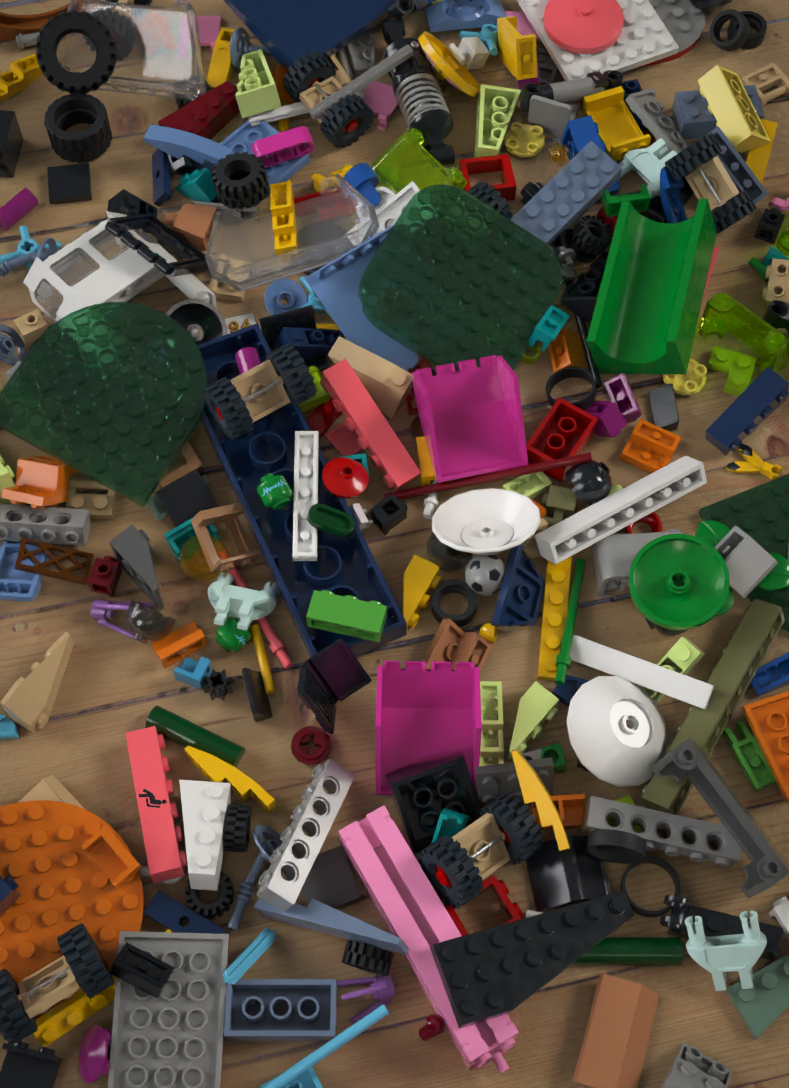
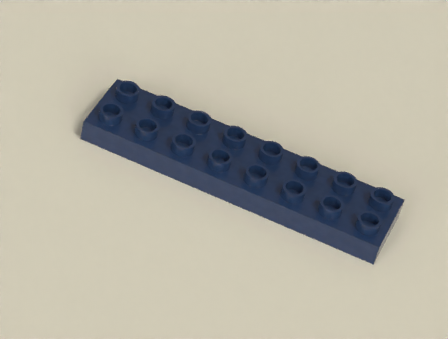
M258 324L173 354L177 371L238 503L241 502L244 509L243 514L309 656H314L338 639H343L352 653L358 656L407 635V623L345 498L332 494L323 484L322 472L327 462L320 448L318 454V504H324L348 513L355 521V528L348 537L344 538L318 529L317 561H293L295 431H311L299 406H293L290 403L253 422V430L234 440L229 439L224 434L223 429L219 427L218 422L214 419V415L209 409L210 407L204 397L203 389L226 377L231 380L240 375L235 360L237 351L245 347H253L257 350L261 363L267 360L266 355L271 353V350ZM269 473H273L274 476L282 475L292 490L290 503L278 510L265 507L257 493V487L261 483L260 479ZM328 590L335 595L344 597L351 595L362 601H378L387 606V617L380 643L307 627L306 616L313 591Z

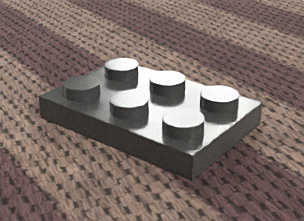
M552 757L527 760L550 796H553L554 764ZM514 762L475 767L476 796L480 809H483L503 794H507V796L513 795L514 800L518 798L521 800V804L524 803Z

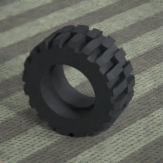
M70 10L67 13L64 11L59 12V15L56 17L52 16L49 18L46 25L43 24L40 29L41 32L37 36L35 50L39 67L48 81L63 92L66 91L70 94L95 92L99 87L108 82L109 77L114 71L116 48L113 36H111L107 26L100 22V19L96 16L92 17L88 12L83 11L81 13L77 12V10ZM80 33L87 36L93 42L96 48V59L92 67L87 71L73 73L66 70L59 63L56 53L59 41L67 34Z

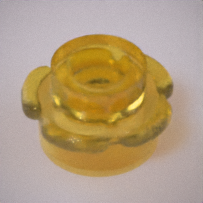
M557 142L554 146L550 147L549 158L553 160V163L557 161L562 162L565 157V146Z

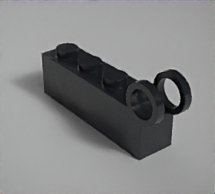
M666 895L664 897V904L672 907L670 916H662L660 919V924L668 928V935L689 940L685 919L690 916L693 917L694 924L696 922L695 916L702 917L706 937L744 934L742 923L738 916L691 905V901L684 897ZM758 922L760 931L767 939L766 947L759 958L772 961L780 954L783 928Z

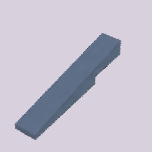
M260 897L254 906L263 917L405 955L410 949L401 938L315 899H311L307 908L295 903L283 912Z

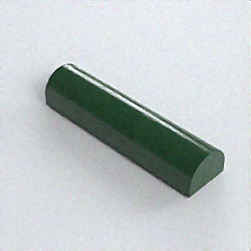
M158 705L151 710L146 720L145 727L155 726L158 735L163 734L165 739L183 748L191 746L212 754L234 767H237L246 751L244 747Z
M606 937L573 964L574 966H680L683 960L682 941L680 937Z

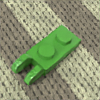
M739 721L735 724L741 739H743L739 742L732 730L726 727L723 731V736L753 791L757 792L777 783L754 735H751L745 723Z

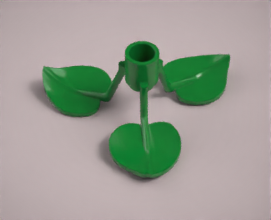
M706 520L699 523L695 537L715 547L731 530L724 524ZM769 553L778 564L757 586L769 591L788 587L789 561L780 554ZM730 587L725 604L716 616L725 614L733 605L732 592L734 590Z

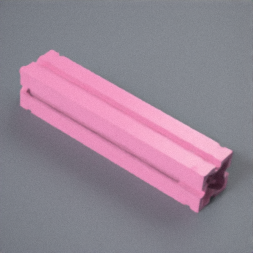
M385 805L367 814L363 820L355 821L339 830L340 846H342L344 853L347 855L349 862L389 932L401 938L410 948L406 955L403 954L436 1014L443 1018L445 1029L456 1049L461 1054L467 1068L470 1069L475 1066L476 1070H478L492 1059L500 1074L510 1069L502 1054L514 1047L515 1039L519 1032L514 1023L511 1022L508 1014L460 1029L458 1027L430 948L433 944L458 938L462 935L395 822L390 818Z

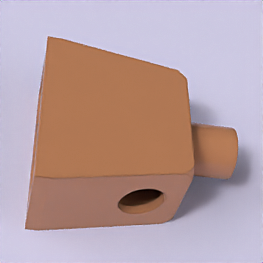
M186 203L182 205L179 214L168 212L165 218L166 225L173 226L177 234L203 251H206L219 222L217 207Z

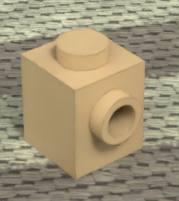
M38 309L14 320L17 331L27 348L31 347L41 336L49 334V328L52 327L47 316H42Z

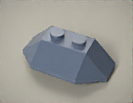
M719 126L713 129L710 133L713 134L722 149V152L716 156L720 159L738 191L741 193L746 190L753 203H758L769 193Z

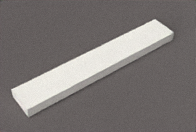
M295 431L293 561H317L318 529L309 524L307 514L313 505L318 504V431Z
M573 635L569 655L571 660L706 710L714 689L713 685Z

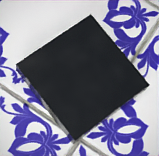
M89 163L47 167L50 204L92 200Z
M197 469L155 492L175 528L196 516L199 511L218 507Z

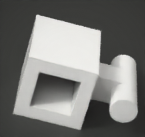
M479 37L462 38L458 48L454 43L448 46V50L460 65H464L467 70L483 69L490 54V51Z

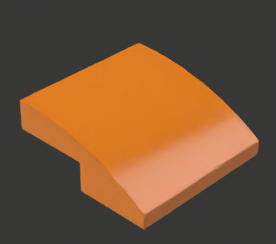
M640 419L619 459L652 474L669 464L682 437Z

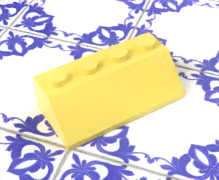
M717 65L697 80L701 87L699 89L700 93L707 99L709 103L708 109L717 120L716 125L719 126L737 152L742 153L771 142L737 73Z

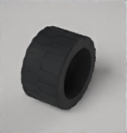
M71 93L53 101L45 112L44 121L52 149L63 160L77 163L89 162L99 158L110 147L112 132L104 104L98 98L85 93ZM87 123L92 125L81 132L71 133L65 131L76 124Z

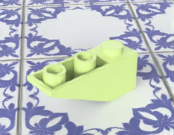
M682 636L657 665L686 675L705 653L689 639ZM639 685L653 698L656 704L665 696Z
M537 681L520 698L508 754L509 761L513 759L511 751L518 749L523 754L528 747L526 743L530 738L535 740L543 730V723L546 720L551 721L559 711L557 709L559 699Z

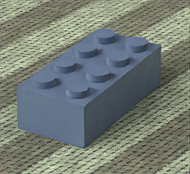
M756 85L744 86L759 118L764 119V112ZM700 90L675 92L672 113L676 129L684 140L703 138L717 127V120L709 111V103L702 96Z
M239 979L234 985L227 983L224 1037L227 1041H330L337 1036V980Z

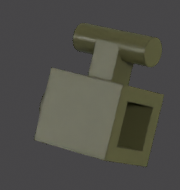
M550 485L549 494L544 493L541 506L546 507L547 515L546 517L544 516V519L548 523V527L573 515L577 495L571 489Z

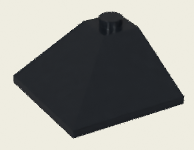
M463 755L409 765L385 774L393 801L414 854L431 845L440 814L444 808L469 816L466 827L481 816L479 814L481 811Z

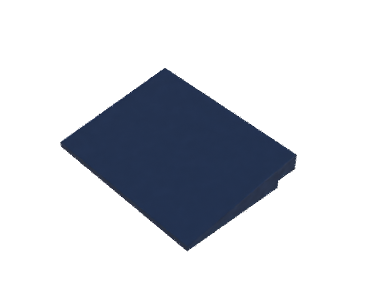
M391 0L224 1L284 68L285 66H294L295 60L298 59L299 61L302 55L305 54L307 56L308 52L311 51L312 53L314 51L321 52L327 59L390 16L388 4Z

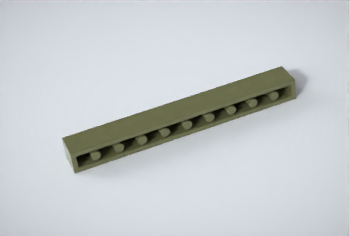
M754 599L751 606L745 609L743 620L740 625L735 627L729 644L724 646L719 662L712 667L711 676L707 683L713 685L714 689L706 710L693 705L690 706L686 720L679 725L677 735L674 741L667 746L665 755L688 738H693L709 758L785 621L781 606ZM653 773V778L649 785H645L642 790L641 799L648 809L677 815L693 784L687 776L676 782L672 776H662L658 779L655 773Z

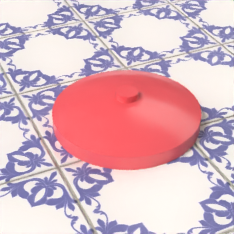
M549 0L543 17V26L551 41L560 48L577 54L598 53L611 47L620 37L624 23L622 9L616 0Z

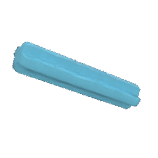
M265 928L223 972V981L234 985L276 940V932Z

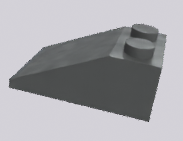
M131 525L109 541L115 559L120 563L121 568L161 611L164 609V604L151 554L153 549L148 543L150 539L142 529L138 531Z

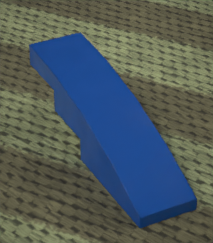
M789 652L758 668L751 681V685L758 697L789 685Z

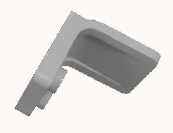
M532 95L529 105L528 124L541 126L543 133L562 138L567 122L575 120L579 106L571 102L561 103Z

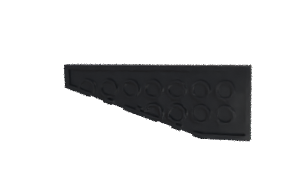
M624 890L433 944L430 949L459 1029L512 1012L526 999L530 998L585 953L634 916V912Z

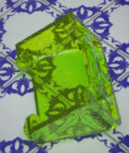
M406 129L373 162L371 168L379 178L378 184L389 188L395 194L413 181L438 214V217L434 220H441L448 214L468 181L457 168H444L422 146L424 138L418 129Z
M717 293L707 302L697 332L699 335L706 339L711 334H717L722 339L727 333L731 334L760 356L756 363L761 368L759 375L767 367L778 374L789 362V344L787 338L781 332L726 293Z

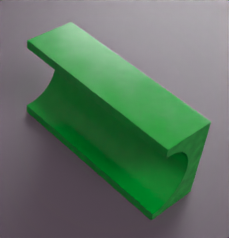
M708 198L699 199L694 216L678 223H660L650 220L639 214L633 208L630 201L621 203L586 341L599 374H687L717 235Z

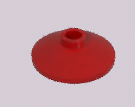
M335 458L325 465L322 472L324 486L332 494L341 498H354L361 495L369 483L366 469L359 462L350 458Z

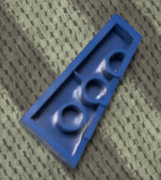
M591 115L567 122L560 142L563 147L567 146L569 160H572L590 141L606 152L605 143L599 137L598 125L593 121ZM619 180L608 190L610 196L617 195L620 189Z

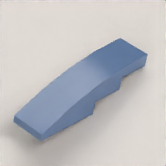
M151 124L143 138L144 142L177 159L185 155L202 165L205 159L213 164H219L218 161L221 158H226V155H231L233 151L215 141L193 133Z

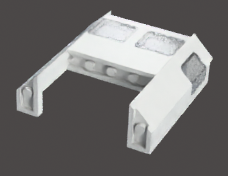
M106 211L108 219L127 216L126 214ZM107 219L72 243L67 244L60 251L50 255L43 262L36 257L23 283L29 288L32 302L116 380L133 367L128 341L103 319L106 315L163 276H166L190 299L204 300L216 308L217 306L216 295L192 273L176 277L165 275L154 266V263H150L140 256L137 250H132L120 238L105 229ZM141 228L127 230L133 234L135 239L141 240L150 247L151 251L158 253L166 259L167 263L177 262L172 255Z

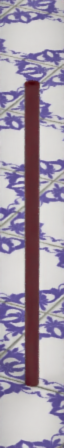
M591 452L385 493L384 496L386 498L393 494L397 499L403 500L592 462Z

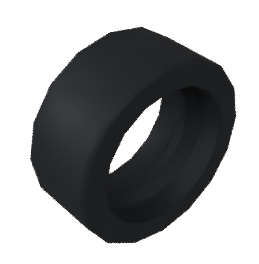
M732 9L724 10L717 14L709 28L711 41L717 47L726 51L740 48L746 42L750 33V24L747 18ZM736 19L739 22L737 35L728 42L722 41L720 39L722 26L728 20Z
M752 11L739 12L747 18L750 27L757 31L755 34H749L748 39L740 48L753 49L762 44L766 34L767 23L765 19ZM731 19L727 30L729 41L738 33L737 27H739V22L736 19Z
M448 580L435 588L432 595L431 611L434 618L440 624L443 619H451L458 627H462L473 620L477 609V596L467 583L460 580ZM449 593H459L467 598L468 608L466 612L460 615L447 614L440 607L441 598Z

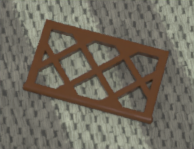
M21 537L15 565L16 570L87 585V578L89 577L94 554ZM25 544L36 546L39 549L30 552L25 547ZM49 550L62 552L63 555L54 557ZM44 553L49 560L40 563L34 556ZM74 556L84 557L87 560L79 563ZM29 558L35 566L21 564V561ZM69 559L75 566L65 569L60 561ZM54 564L60 572L47 570L45 567ZM79 570L84 576L82 578L73 576L70 573Z

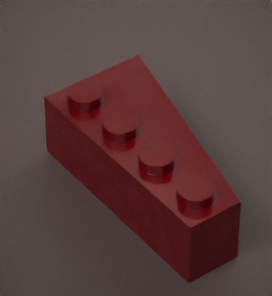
M226 81L159 120L158 124L159 126L186 131L211 140L240 112L236 100L237 87Z

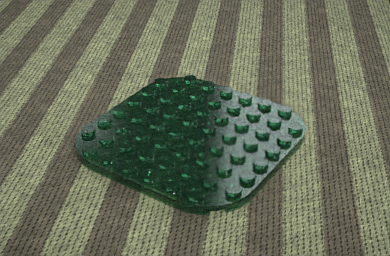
M439 184L420 190L410 199L365 269L359 283L358 295L363 307L362 310L371 324L435 366L454 363L455 372H457V362L476 359L478 368L481 367L479 360L481 357L492 355L497 357L501 355L514 371L531 343L529 339L535 327L557 299L562 287L563 276L557 256L542 240L463 189L452 185Z

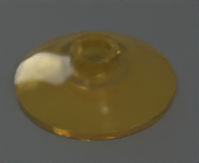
M210 535L218 557L221 560L226 559L227 551L225 546L219 539ZM197 536L188 539L180 551V564L184 572L191 578L200 581L211 580L219 576L220 570L211 572L207 562L201 563L199 561V558L203 557L204 553Z

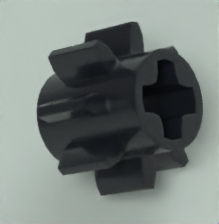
M532 182L527 183L520 192L523 196L521 202L524 205L528 203L544 186L539 182L534 184Z
M213 669L209 677L204 676V681L208 685H205L203 690L204 693L211 692L210 698L212 701L215 697L221 698L224 701V696L227 693H233L232 688L229 686L234 683L233 678H226L225 670L216 672Z

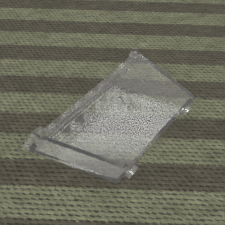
M100 0L70 1L67 12L77 10V12L83 13L85 11L92 17L96 16L103 25L107 26L115 42L116 64L113 74L109 77L108 82L99 87L98 90L195 100L198 94L203 95L206 93L196 12L190 2L187 0L174 1L171 8ZM70 33L64 36L58 43L57 58L66 70L73 73H82L90 69L94 64L96 48L87 36L80 33Z
M335 174L322 179L319 184L321 196L294 204L298 249L277 256L271 211L242 220L239 211L235 208L216 211L205 256L211 277L241 292L327 265L350 251L351 248L353 249L367 241L369 235L372 238L374 233H376L379 228V222L374 205L341 175Z

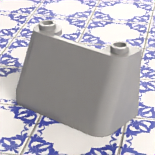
M673 529L668 532L614 534L592 545L598 597H610L612 589L618 587V591H624L625 586H629L631 564L637 553L647 543L664 535L686 533L681 532L679 529Z

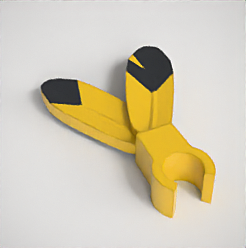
M745 444L740 445L738 452L746 461L731 462L726 466L727 470L733 473L760 472V474L772 481H777L778 474L782 472L781 466L763 462L757 453Z

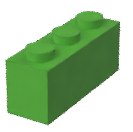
M314 590L306 616L307 627L380 643L387 617V606L378 601H362L351 595L344 597L335 595L328 590Z

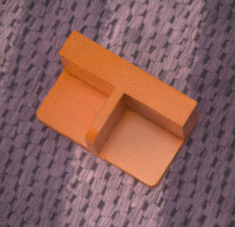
M585 794L551 796L561 817L564 829L582 828ZM535 801L532 802L531 809L536 818L534 819L535 823L540 825L541 829L539 830H554L553 825L542 827Z

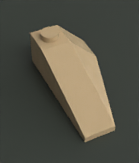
M339 336L328 353L329 358L335 364L346 358L382 414L393 420L413 387L412 374Z
M65 632L47 650L45 659L40 663L36 661L31 666V673L26 678L20 677L0 702L11 720L34 734L39 729L44 728L49 720V715L51 714L74 646L69 633Z

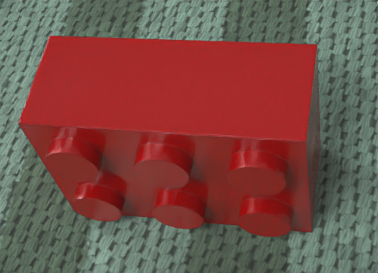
M558 398L526 444L528 465L581 454L595 434L599 418ZM572 466L542 472L562 483L565 473Z

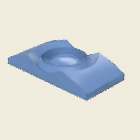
M442 0L425 9L430 32L478 28L484 24L497 26V18L507 17L499 0H460L457 2Z
M3 540L1 545L0 600L33 602L41 590L43 576L15 569L21 544L20 541ZM25 544V547L30 552L39 549L36 546ZM44 553L34 556L40 563L49 560ZM29 558L21 561V564L35 566Z

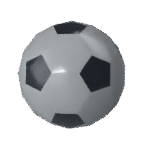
M477 555L468 562L465 568L464 577L466 583L476 594L483 596L493 595L501 589L506 566L496 555Z

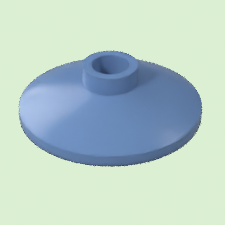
M282 278L273 281L267 287L264 294V303L267 311L271 315L300 308L307 303V296L300 284L294 280ZM285 299L287 305H282L280 300Z

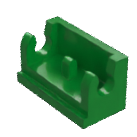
M640 185L641 190H638V192L610 196L608 190H603L604 195H601V202L606 218L618 216L621 203L627 201L631 202L633 208L638 213L647 212L651 197L646 185Z

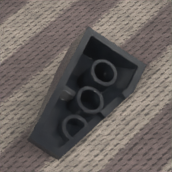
M609 252L601 254L590 265L591 269L587 273H581L578 276L579 280L575 284L570 283L560 299L564 306L584 321H592Z

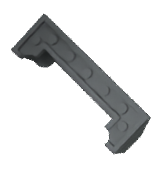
M693 738L685 740L651 768L658 779L662 776H672L678 782L687 776L751 862L742 868L743 872L746 873V881L740 887L748 899L771 888L789 874V864Z

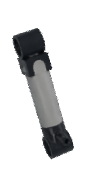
M607 70L603 74L600 71L587 73L586 78L546 85L527 83L522 86L520 108L529 112L532 95L561 103L582 100L585 96L621 86L623 74L616 70Z

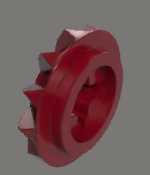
M307 726L295 733L291 741L292 754L298 762L304 763L307 766L320 764L324 759H327L331 750L330 737L323 729L316 726ZM313 737L315 746L319 747L314 748L311 755H309L307 747L304 746L309 745Z

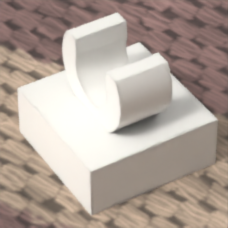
M360 503L351 504L349 508L362 532L363 529L369 528L373 520L367 519L366 514L368 510L362 509Z

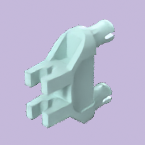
M662 138L648 148L631 150L623 155V160L619 163L622 167L620 179L629 171L634 170L648 184L646 187L651 199L658 195L661 196V169L667 167L665 162L677 155L674 150L670 152Z
M220 573L217 581L211 583L208 587L210 603L214 607L215 612H217L214 624L223 626L229 616L240 618L237 629L246 631L251 621L263 618L274 610L277 604L276 595L279 592L275 582L272 587H270L271 582H267L261 591L231 585L233 583V576L227 573L225 578V573Z
M747 911L742 912L740 920L744 934L706 937L702 917L695 916V924L692 916L685 919L689 940L686 943L687 951L694 961L712 973L715 991L727 990L725 982L727 981L726 972L734 971L739 972L742 989L753 988L752 967L763 953L767 944L766 936L759 928L757 912L750 911V921Z

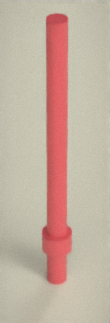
M227 550L219 553L221 560L230 558ZM236 566L228 571L233 576L236 586L249 589ZM266 616L257 619L270 642L269 647L273 654L278 656L285 669L291 668L293 662L286 652L287 647L283 640L277 637Z

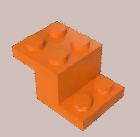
M45 455L19 458L15 486L2 488L1 498L9 499L11 504L16 505L28 503L31 504V508L45 509V506L56 507L58 503L68 501L70 477H73V473L82 472L83 463Z

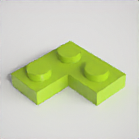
M714 346L707 368L728 374L723 392L739 397L749 387L757 358Z

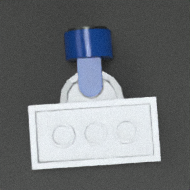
M359 163L350 168L344 175L343 184L354 199L362 198L360 205H358V213L362 223L346 235L354 248L367 241L369 235L372 238L394 224L398 226L406 239L410 240L426 224L436 219L438 214L413 181L395 194L389 188L383 186L376 188L379 178L368 163Z

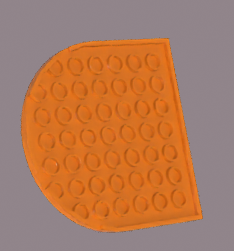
M34 800L0 806V875L3 878L7 875L10 876L19 885L16 890L21 894L15 903L0 917V971L4 968L7 969L16 983L62 957L63 953L58 944L57 937L81 923L84 924L108 965V969H111L114 960L118 956L119 932H140L144 917V890L140 871L119 889H116L81 845L103 826L107 825L132 855L129 847L121 836L103 819L76 805L51 800ZM62 999L61 1001H59V1002H57L56 1004L52 1005L46 1012H48L49 1010H51L52 1008H54L55 1006H57L59 1003H61V1002L64 1001L65 999ZM37 1014L36 1016H34L35 1020L43 1014Z

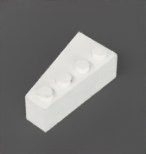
M179 780L191 889L217 891L224 853L226 811L228 805L232 804L231 784Z

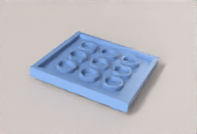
M248 120L219 144L232 149L231 155L235 152L253 154L251 146L255 141L278 134L279 132L264 120L260 121V125L251 126ZM305 155L265 168L269 184L268 193L265 194V198L270 195V184L286 182L311 161L310 156ZM205 159L203 165L199 163V171L208 168L212 173L215 164Z

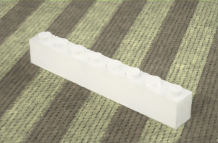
M684 456L534 535L540 556L557 564L706 484L707 479L703 462Z

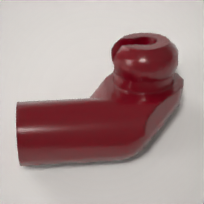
M430 1014L426 1019L425 1026L419 1029L420 1038L423 1041H427L445 1031L443 1018L438 1014Z

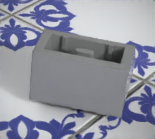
M736 525L714 547L727 565L730 577L729 587L743 598L778 564L765 549Z
M683 1042L663 1080L661 1088H728L733 1071L729 1070L723 1063L714 1061L706 1056L698 1048Z

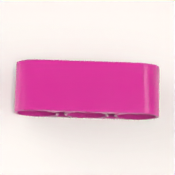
M301 126L259 139L251 147L253 154L259 157L264 163V167L267 168L308 155L314 150L315 145L309 129Z

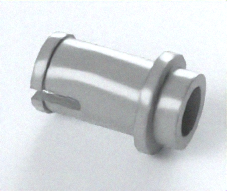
M39 32L25 35L19 33V35L15 36L17 47L24 49V47L37 45L36 40Z

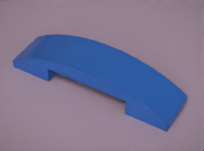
M663 167L660 173V195L667 223H678L688 220L679 193V189L684 187L682 177L675 181L668 168Z

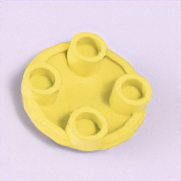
M515 122L505 135L507 150L518 157L537 155L545 145L543 129L538 125L533 126Z
M690 358L687 374H663V380L666 385L673 384L675 393L693 395L705 386L707 368Z

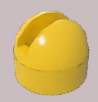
M485 623L481 626L479 634L488 642L495 643L498 626H492V623Z

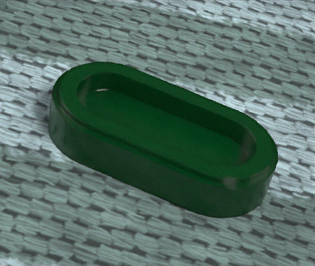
M324 504L313 505L307 514V520L311 526L337 537H348L355 528V521L351 515Z

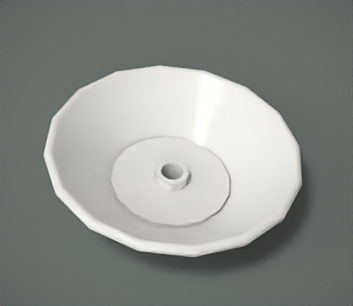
M496 488L478 489L453 496L441 504L432 517V532L441 543L455 550L477 555H495L519 546L532 537L541 523L539 508L530 498L524 495Z
M598 676L582 684L570 700L566 720L569 740L583 766L599 780L617 787L639 786L653 778L654 772L651 768L665 756L668 746L665 720L653 698L637 684L618 676Z

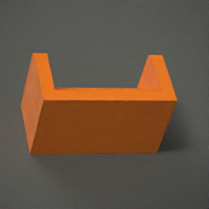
M107 825L103 826L81 845L116 889H119L142 869L141 865Z

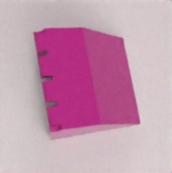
M496 355L481 357L479 359L481 367L478 368L476 359L457 362V372H455L454 363L435 366L436 376H432L431 367L412 372V383L419 418L437 483L528 465L519 380L517 374L501 355L497 357Z
M383 661V666H377L375 725L376 795L392 796L385 774L409 765L463 755L476 793L475 767H479L482 732L479 667H474V662H456V669H451V662L431 661V669H426V661H406L405 669H400V661Z

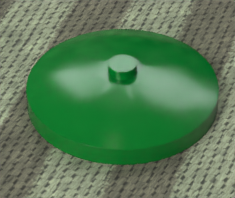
M669 534L658 537L641 548L631 564L628 584L632 601L645 618L667 629L688 630L706 624L720 612L727 599L730 577L724 559L708 542L692 535Z

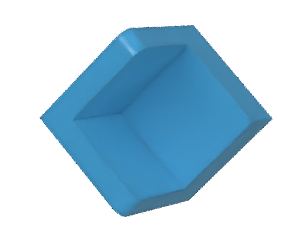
M202 656L199 662L186 657L181 667H175L173 673L176 680L203 690L206 684L204 676L209 677L213 667L211 660Z

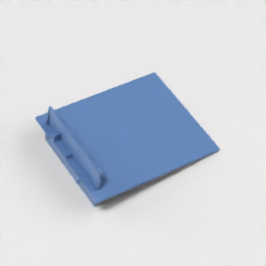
M396 224L372 238L369 235L367 241L353 249L351 248L347 253L305 277L313 292L348 341L388 360L406 371L471 332V329ZM388 292H396L402 294L409 301L412 312L410 318L404 324H383L378 319L375 306L377 300L382 295ZM396 299L389 300L385 306L388 316L392 318H398L403 310L401 302Z

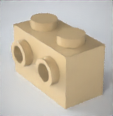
M772 258V264L767 265L766 278L769 279L768 287L764 286L762 299L765 300L766 307L773 300L789 303V260Z

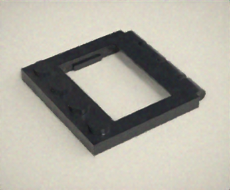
M151 213L109 218L105 225L107 231L120 238L132 250H137L140 256L148 262L154 263V266L165 275L176 277L208 270L214 264L211 258ZM142 228L144 232L158 238L160 244L170 247L174 254L182 259L177 262L167 263L166 259L158 253L151 251L150 247L141 240L135 239L133 234L127 230Z

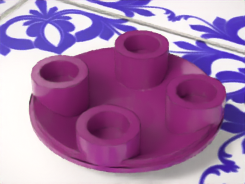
M92 1025L86 1030L79 1047L78 1067L80 1075L86 1083H93L100 1076H106L110 1069L107 1054L108 1045L111 1041V1032L108 1029H102L99 1025Z

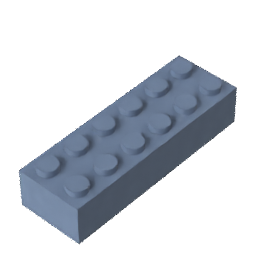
M590 141L502 227L501 237L533 265L545 253L543 249L546 245L552 246L560 238L563 230L569 229L601 198V195H604L603 190H609L620 179L622 167L594 142Z

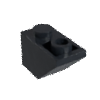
M124 189L108 200L107 208L109 212L126 214L127 216L151 213L156 218L158 208Z

